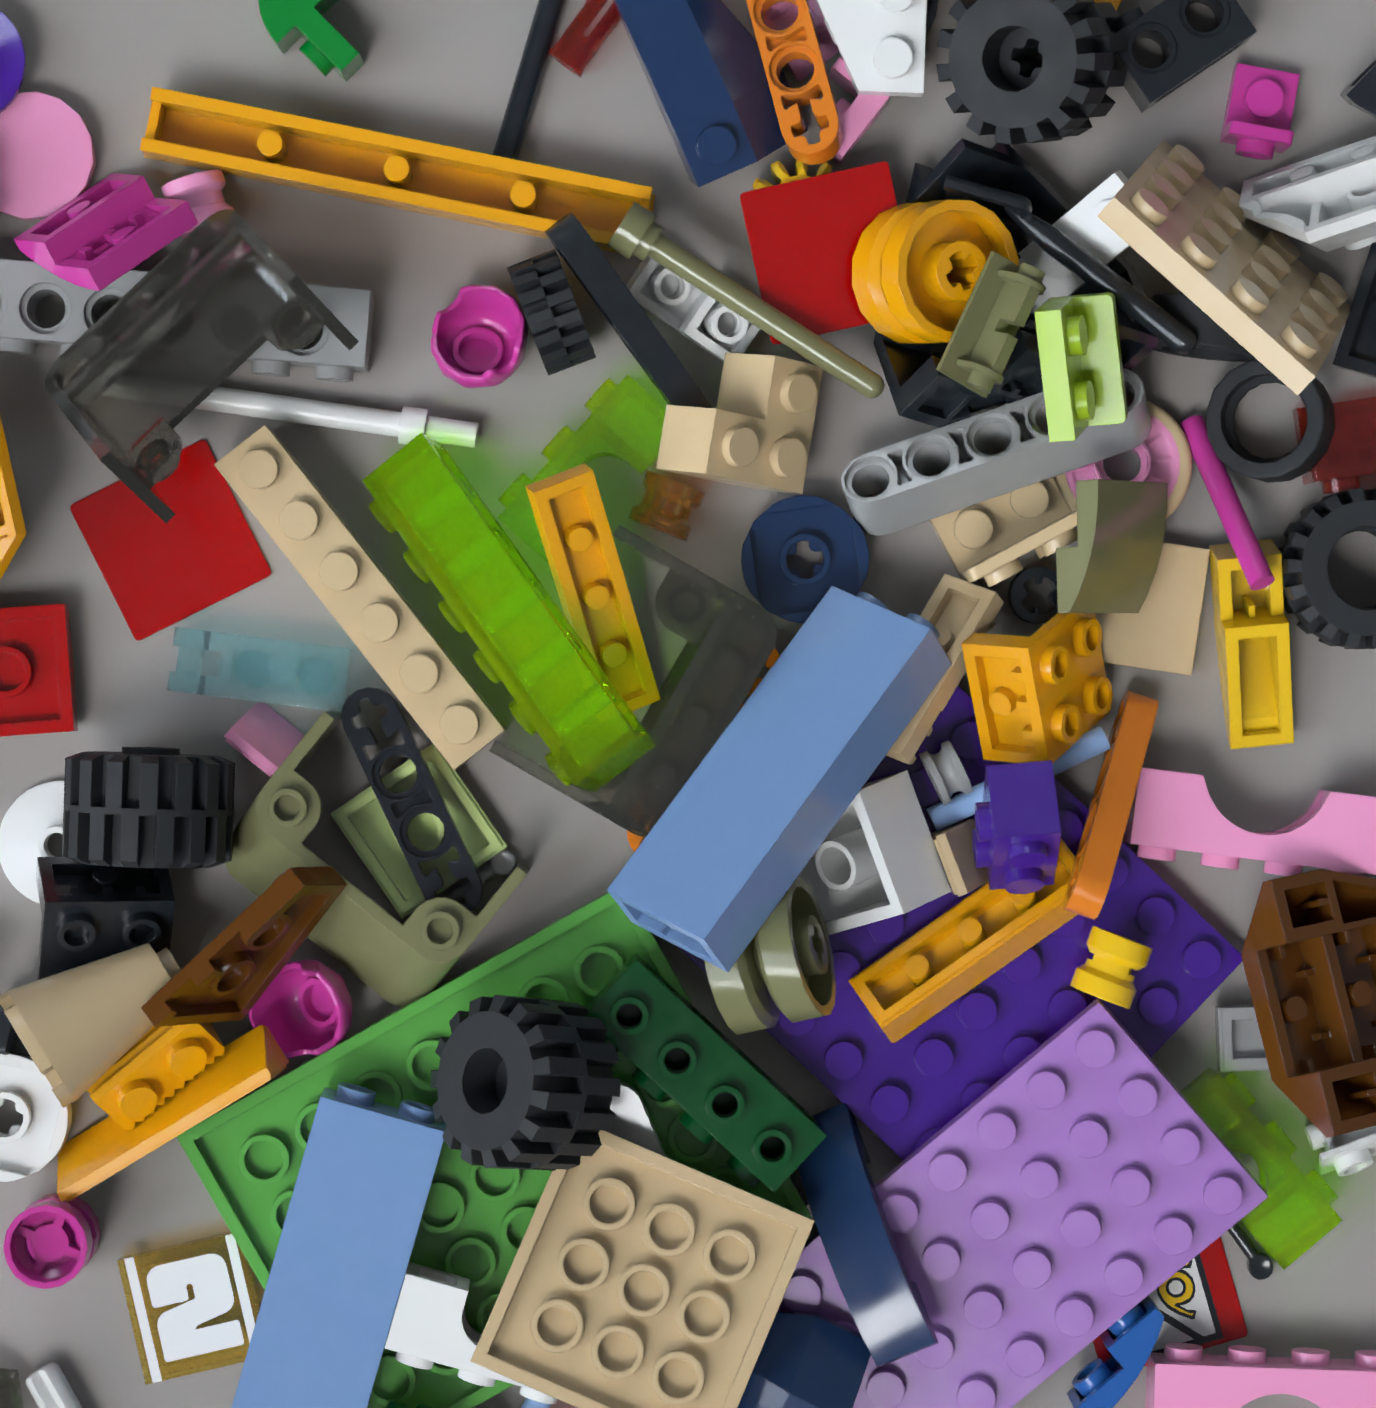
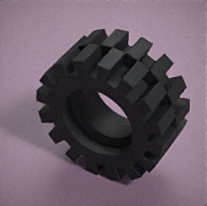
M553 249L507 267L548 376L596 358L556 250Z

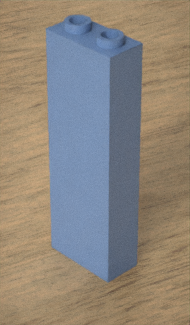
M831 586L608 887L607 891L629 920L714 966L729 972L951 666L949 658L938 641L940 637L938 630L928 620L917 614L908 613L904 617L888 610L881 601L868 593L859 592L855 596Z
M340 1082L337 1090L324 1088L320 1096L231 1408H367L444 1141L442 1136L446 1124L445 1122H436L431 1106L415 1101L401 1100L399 1108L374 1101L376 1092L351 1083Z

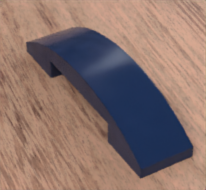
M842 1103L813 1115L823 1125L827 1137L800 1164L798 1169L819 1235L839 1287L876 1366L881 1367L936 1345L938 1340L916 1282L910 1281L867 1167L871 1160L853 1112L846 1103Z

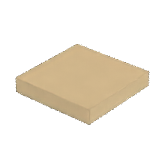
M1163 543L1153 582L1139 613H1095L1096 619L1102 628L1101 650L1104 663L1192 676L1210 549Z

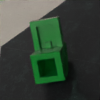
M258 0L260 15L266 30L283 54L302 37L306 42L299 48V51L325 77L334 69L347 82L364 65L359 52L323 17L338 0Z

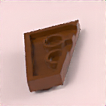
M333 866L289 868L280 874L264 893L148 1000L141 1009L154 1027L243 1020L347 884Z

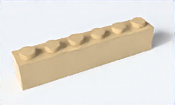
M266 425L262 426L214 464L453 770L459 768L507 730V727L271 428Z

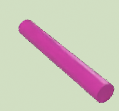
M1201 415L1189 417L1180 424V427L1186 435L1193 459L1250 589H1263L1275 580L1227 469L1224 463L1216 456L1207 437V425L1204 417Z

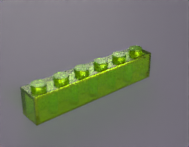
M420 433L362 480L374 497V500L368 504L371 512L388 532L393 534L397 531L409 547L403 553L407 564L423 582L429 583L432 580L444 597L438 603L440 611L459 633L462 634L467 630L479 648L473 653L478 666L495 684L501 681L504 683L515 699L508 705L511 713L529 734L534 735L538 732L550 749V752L544 756L545 761L564 785L569 787L574 784L577 787L596 792L656 745L443 444Z

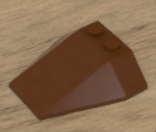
M1319 869L1265 881L1261 886L1241 958L1271 1079L1326 1138L1376 1126V879Z

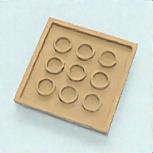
M1163 139L1097 217L1298 396L1317 376L1350 315L1351 306L1346 302L1348 299L1347 293L1329 275L1320 272L1316 276L1298 259L1300 257L1299 250L1285 235L1276 230H1271L1268 233L1257 222L1244 217V211L1239 207L1240 195L1228 187L1220 190L1202 174L1205 170L1204 165L1190 150L1178 144L1173 148Z
M600 1130L598 1134L602 1145L592 1156H581L580 1165L571 1169H556L552 1171L470 1361L576 1408H738L815 1221L609 1132Z

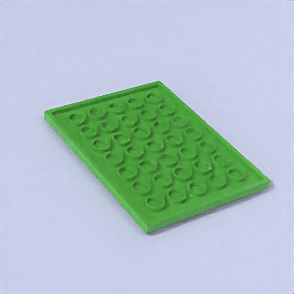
M607 891L441 984L430 993L402 1006L345 1038L323 1054L313 1056L256 1088L178 1135V1141L264 1291L320 1096L325 1087L337 1090L340 1082L351 1083L376 1092L374 1101L399 1108L401 1100H410L432 1107L438 1101L437 1088H430L431 1070H438L440 1057L435 1051L441 1036L450 1037L452 1034L449 1021L459 1010L469 1011L470 1001L481 996L494 997V995L562 1000L578 1003L586 1007L635 953L692 1004L653 933L632 923ZM620 1050L617 1052L619 1061L612 1066L613 1078L621 1079V1082L631 1085L639 1092L667 1158L809 1219L812 1217L790 1176L774 1193L763 1182H760L755 1188L745 1183L726 1163L732 1154L715 1138L706 1145L695 1137L679 1120V1117L685 1110L667 1094L660 1101L652 1097L632 1077V1073L638 1067ZM444 1140L409 1262L471 1279L464 1311L472 1328L482 1334L552 1171L484 1168V1166L471 1165L461 1159V1150L450 1149ZM384 1347L367 1408H386L390 1401L394 1402V1400L410 1408H415L418 1404H424L431 1408H474L514 1384L496 1380L493 1387L472 1384L457 1376L459 1369L435 1362L432 1369L411 1367L395 1359L397 1352L385 1349Z

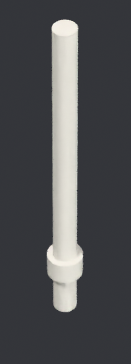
M106 370L99 371L96 383V394L100 396L398 437V444L425 447V443L428 441L476 448L479 423L429 416V409L403 406L402 412Z

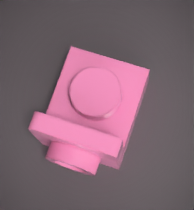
M841 57L831 67L829 77L856 99L851 104L842 97L836 103L843 128V142L840 150L832 160L839 166L884 110L890 96L857 95L846 71L845 62Z

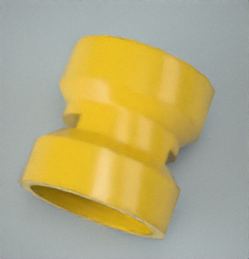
M1093 925L1086 941L1089 952L1094 954L1093 959L1087 958L1085 964L1076 967L1070 986L1107 1002L1130 1009L1137 992L1133 984L1135 976L1131 975L1132 969L1138 971L1145 968L1153 949Z

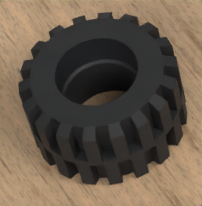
M1363 487L1323 497L1317 503L1307 506L1300 512L1302 516L1296 522L1289 524L1283 534L1287 537L1285 545L1278 548L1282 553L1283 591L1286 597L1284 608L1287 614L1294 613L1299 620L1296 625L1306 634H1314L1319 637V642L1329 646L1344 647V649L1376 648V604L1361 608L1345 603L1333 590L1327 571L1330 552L1339 538L1355 531L1368 532L1376 537V488L1365 490Z

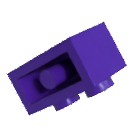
M1052 760L986 766L983 802L975 803L976 829H972V846L975 867H987L989 890L1006 889L1007 892L1012 894H1028L1042 889L1044 885L1054 884L1062 832Z

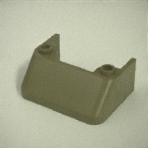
M334 710L322 713L264 785L233 831L232 860L225 863L226 867L238 882L257 897L264 893L280 874L291 867H329L327 863L302 844L320 820L322 801L315 786L299 772L340 723L341 716ZM520 862L477 916L452 898L435 897L419 905L403 925L340 875L347 886L307 937L385 1000L394 1005L404 1006L430 993L437 987L531 869L523 862Z

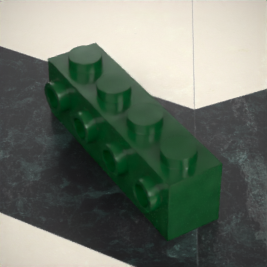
M637 953L632 956L586 1006L589 1008L588 1017L600 1018L608 1029L603 1040L604 1044H615L616 1052L620 1050L638 1067L632 1073V1077L638 1084L658 1101L666 1094L685 1110L679 1117L681 1123L704 1144L707 1145L715 1138L732 1154L726 1161L727 1165L750 1187L755 1188L760 1182H763L774 1193L827 1137L821 1123Z

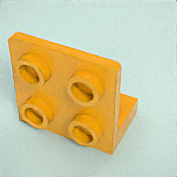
M1057 613L1030 637L973 633L961 643L983 760L1012 763L1052 760L1053 764L1084 733L1092 729L1110 712L1113 695L1112 685L1106 677L1101 650L1102 628L1096 619L1095 613Z

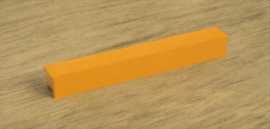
M153 86L150 95L152 104L145 137H142L140 151L148 159L207 171L218 169L227 175L548 239L544 231L571 212L600 250L614 253L618 252L607 245L633 203L637 202L650 212H653L656 195H653V187Z

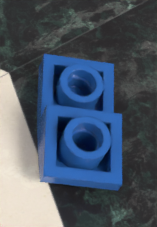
M1149 1295L1099 1335L1112 1356L1104 1362L1100 1358L1095 1359L1077 1373L1072 1381L1074 1388L1067 1393L1073 1408H1113L1136 1380L1154 1348L1165 1318Z

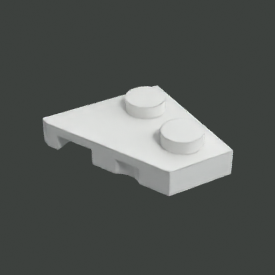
M817 0L824 16L826 27L842 55L846 71L857 95L923 96L927 0Z

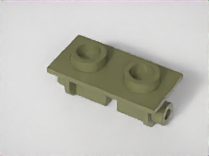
M991 251L936 370L978 395L987 398L994 384H1002L1004 380L1002 373L1018 341L1015 335L1019 327H1024L1038 295H1043L1046 290L1041 284L1045 273L1026 263H1021L1019 267L1000 254Z

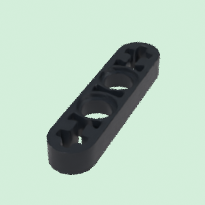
M569 212L544 232L554 248L667 404L713 408L577 218Z
M367 687L355 691L342 706L341 721L344 731L425 900L437 897L436 891L444 886V880L438 867L426 875L420 862L438 859L454 846L460 856V860H451L447 864L457 880L467 877L471 882L472 888L464 893L466 901L464 906L471 912L474 911L482 899L483 883L481 876L398 703L391 694L383 689ZM365 698H368L373 705L385 704L389 714L381 719V726L387 738L392 737L399 730L405 742L404 745H395L383 749L372 760L365 747L366 745L378 744L369 727L358 729L353 719L361 713L359 702ZM395 755L409 758L417 770V778L413 787L402 793L392 792L387 789L382 783L380 776L383 763ZM418 814H433L443 823L445 835L442 843L437 848L421 850L410 841L408 827L411 820Z

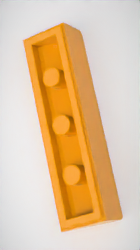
M1062 839L1060 840L1053 885H1044L1042 889L1033 893L1012 894L1007 892L1006 889L989 890L988 882L848 980L891 1043L902 1039L1078 915L1063 909V902L1076 857Z
M259 1025L224 1046L223 1056H215L214 1064H206L204 1072L195 1075L194 1080L185 1081L184 1088L175 1089L174 1097H165L164 1105H156L154 1113L146 1116L144 1121L135 1122L133 1130L123 1129L109 1116L66 1142L58 1154L57 1195L62 1202L65 1200L67 1202L71 1201L270 1081L287 1068L286 1064L289 1061L269 1028L265 1025Z

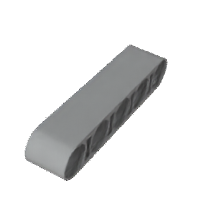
M1123 369L1128 410L1127 419L1121 424L1088 426L1073 441L1049 442L1043 391L863 454L853 459L845 467L841 477L842 489L852 516L862 531L867 534L876 536L891 534L1132 450L1143 444L1149 437L1152 428L1143 382L1134 372ZM1004 450L999 454L989 455L995 451ZM943 471L938 475L929 476L934 472ZM883 492L875 497H869L874 493Z

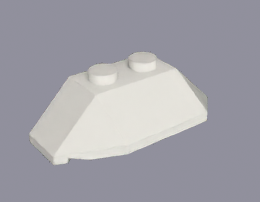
M1376 136L1244 180L1239 201V207L1244 211V217L1325 252L1343 246L1347 250H1357L1376 242Z

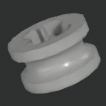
M949 740L941 743V750L937 754H930L928 751L919 754L926 773L943 805L952 802L951 796L957 791H961L965 795L973 792L965 769Z

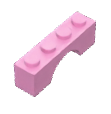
M1142 767L1122 841L1138 845L1137 857L1175 862L1176 851L1183 850L1201 853L1200 865L1238 870L1240 858L1265 861L1263 873L1291 876L1302 873L1303 866H1310L1366 877V874L1376 875V797L1319 790L1309 808L1291 824L1268 832H1249L1237 827L1220 813L1209 795L1204 775Z
M1168 1343L1164 1345V1353H1151L1147 1360L1145 1408H1241L1252 1400L1273 1394L1299 1396L1311 1401L1320 1408H1376V1350L1355 1351V1359H1330V1351L1310 1347L1291 1349V1357L1266 1356L1265 1348L1258 1346L1233 1345L1228 1347V1355L1203 1354V1347L1200 1345Z

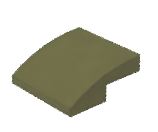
M1106 479L1076 481L1078 546L1056 548L1058 613H1139L1150 590L1161 555L1167 515V483Z

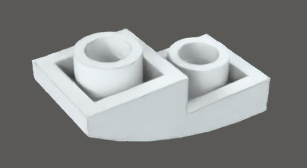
M648 256L640 263L626 284V287L643 309L723 362L725 353L744 354L760 328Z

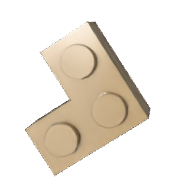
M725 353L716 408L666 405L656 469L750 489L802 494L823 369L817 365L776 355Z

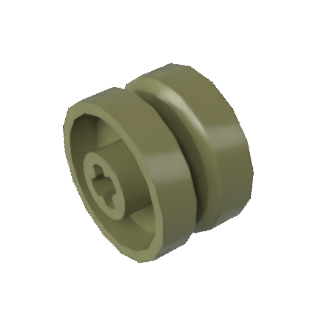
M802 877L796 878L729 972L704 960L708 981L717 1007L727 1026L737 1035L776 1027L781 1012L792 1023L831 1015L835 1005L836 977L830 939L820 906L810 886Z

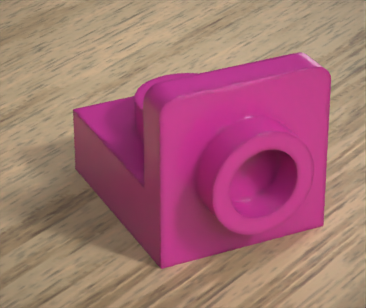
M1237 63L1233 67L1220 142L1236 145L1235 154L1258 160H1272L1274 152L1283 153L1292 145L1294 132L1290 131L1300 74Z

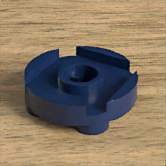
M794 496L772 504L753 522L741 551L742 575L750 594L766 612L792 623L804 624L831 586L857 596L867 577L869 568V550L861 527L844 509L816 496ZM808 542L811 551H821L823 564L813 567L812 578H801L798 569H788L786 556L796 553V543Z

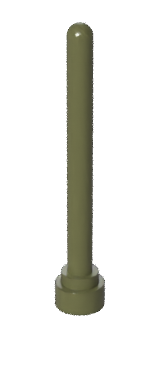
M637 202L633 203L607 246L627 259H630L632 255L642 261L647 256L863 396L876 398L882 394L885 384L879 374L662 235L661 233L664 228L654 222L657 215Z

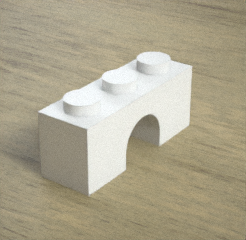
M408 1263L385 1344V1349L397 1352L395 1356L397 1361L419 1369H432L435 1362L459 1369L457 1376L469 1383L493 1387L496 1380L521 1386L519 1393L528 1399L545 1404L557 1403V1399L470 1361L482 1335L472 1328L464 1311L471 1279L415 1263Z

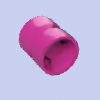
M57 1193L44 1195L16 1216L7 1229L3 1245L6 1263L14 1276L28 1286L41 1289L60 1287L75 1278L97 1252L101 1237L99 1220L91 1206L79 1197L69 1202L66 1200L62 1202Z

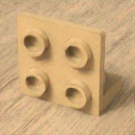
M1053 477L929 520L960 579L968 583L979 580L984 588L991 587L1023 570L1018 558L1035 549L1040 559L1055 553L1056 548L1066 547L1078 540V532L1075 528L1077 526V510L1071 512Z

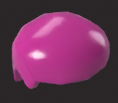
M468 285L462 287L457 298L447 308L436 313L432 326L431 353L442 374L447 378L470 389L491 387L507 380L522 364L525 358L528 337L526 318L515 297L497 286Z
M316 960L292 961L286 963L248 1012V1017L253 1029L259 1025H265L269 1028L287 1059L301 1055H320L335 1047L348 1034L352 1026V998L343 977Z

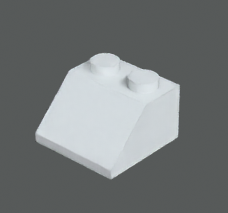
M907 770L865 783L798 876L802 877L810 886L820 906L828 935L905 914L952 892Z

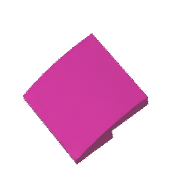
M112 173L16 237L14 241L22 253L52 274L74 285L101 291L197 225L198 221L187 200L155 198L143 175Z

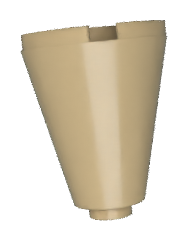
M147 943L7 990L0 995V1005L41 1074L45 1075L53 1088L51 1089L64 1108L74 1101L76 1102L154 1026L141 1007L181 969L167 947L155 953L151 945Z

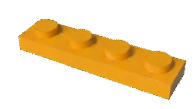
M583 463L525 486L595 716L602 723H605L661 700L593 469Z

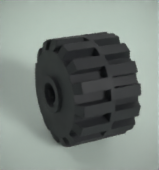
M957 0L949 11V14L958 21L955 29H941L937 47L949 49V63L936 64L939 82H953L955 92L946 97L945 100L953 113H972L966 127L979 136L995 134V142L1010 145L1062 140V137L1078 136L1093 128L1089 118L1106 116L1116 103L1105 93L1108 87L1124 86L1128 69L1115 67L1116 52H1127L1129 50L1126 34L1111 33L1109 24L1120 18L1111 2L1095 3L1093 0ZM1037 51L1043 55L1042 62L1037 60Z
M122 747V752L87 751L66 757L62 856L81 864L133 868H210L231 861L235 763L220 756L180 754V748Z
M494 995V997L481 996L470 1001L469 1011L459 1010L449 1021L452 1034L450 1037L441 1036L435 1051L440 1057L438 1070H431L430 1088H437L438 1101L432 1105L436 1122H445L446 1124L442 1137L450 1149L461 1150L462 1160L471 1165L484 1166V1168L568 1170L580 1165L581 1156H592L602 1145L598 1134L599 1131H610L616 1116L610 1110L612 1096L620 1097L621 1079L613 1078L612 1066L619 1061L615 1044H604L603 1040L608 1029L600 1018L588 1017L589 1008L578 1003L562 1000Z

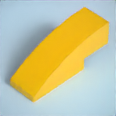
M1272 539L1258 540L1275 578L1272 584L1260 590L1250 589L1231 543L1209 545L1218 668L1230 749L1294 743L1289 621L1284 615L1282 553Z

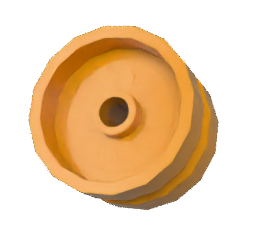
M947 199L930 201L928 203H906L879 213L862 232L852 257V288L860 312L878 333L897 343H949L990 252L994 251L1019 266V257L1011 233L994 212L970 200Z

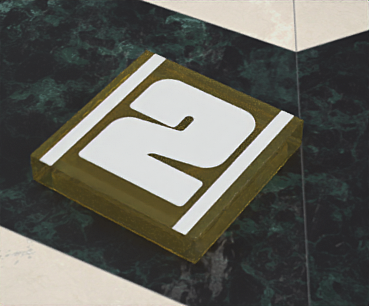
M231 1232L120 1257L117 1260L146 1385L245 1362L261 1301L254 1272Z

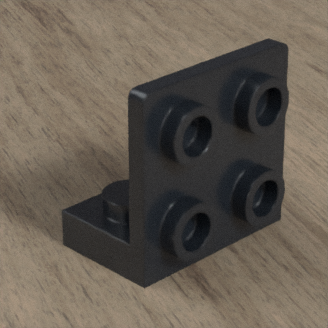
M37 857L36 884L42 913L37 980L147 943L151 945L155 953L166 947L170 951L175 897L168 868L98 866L81 864L66 857Z

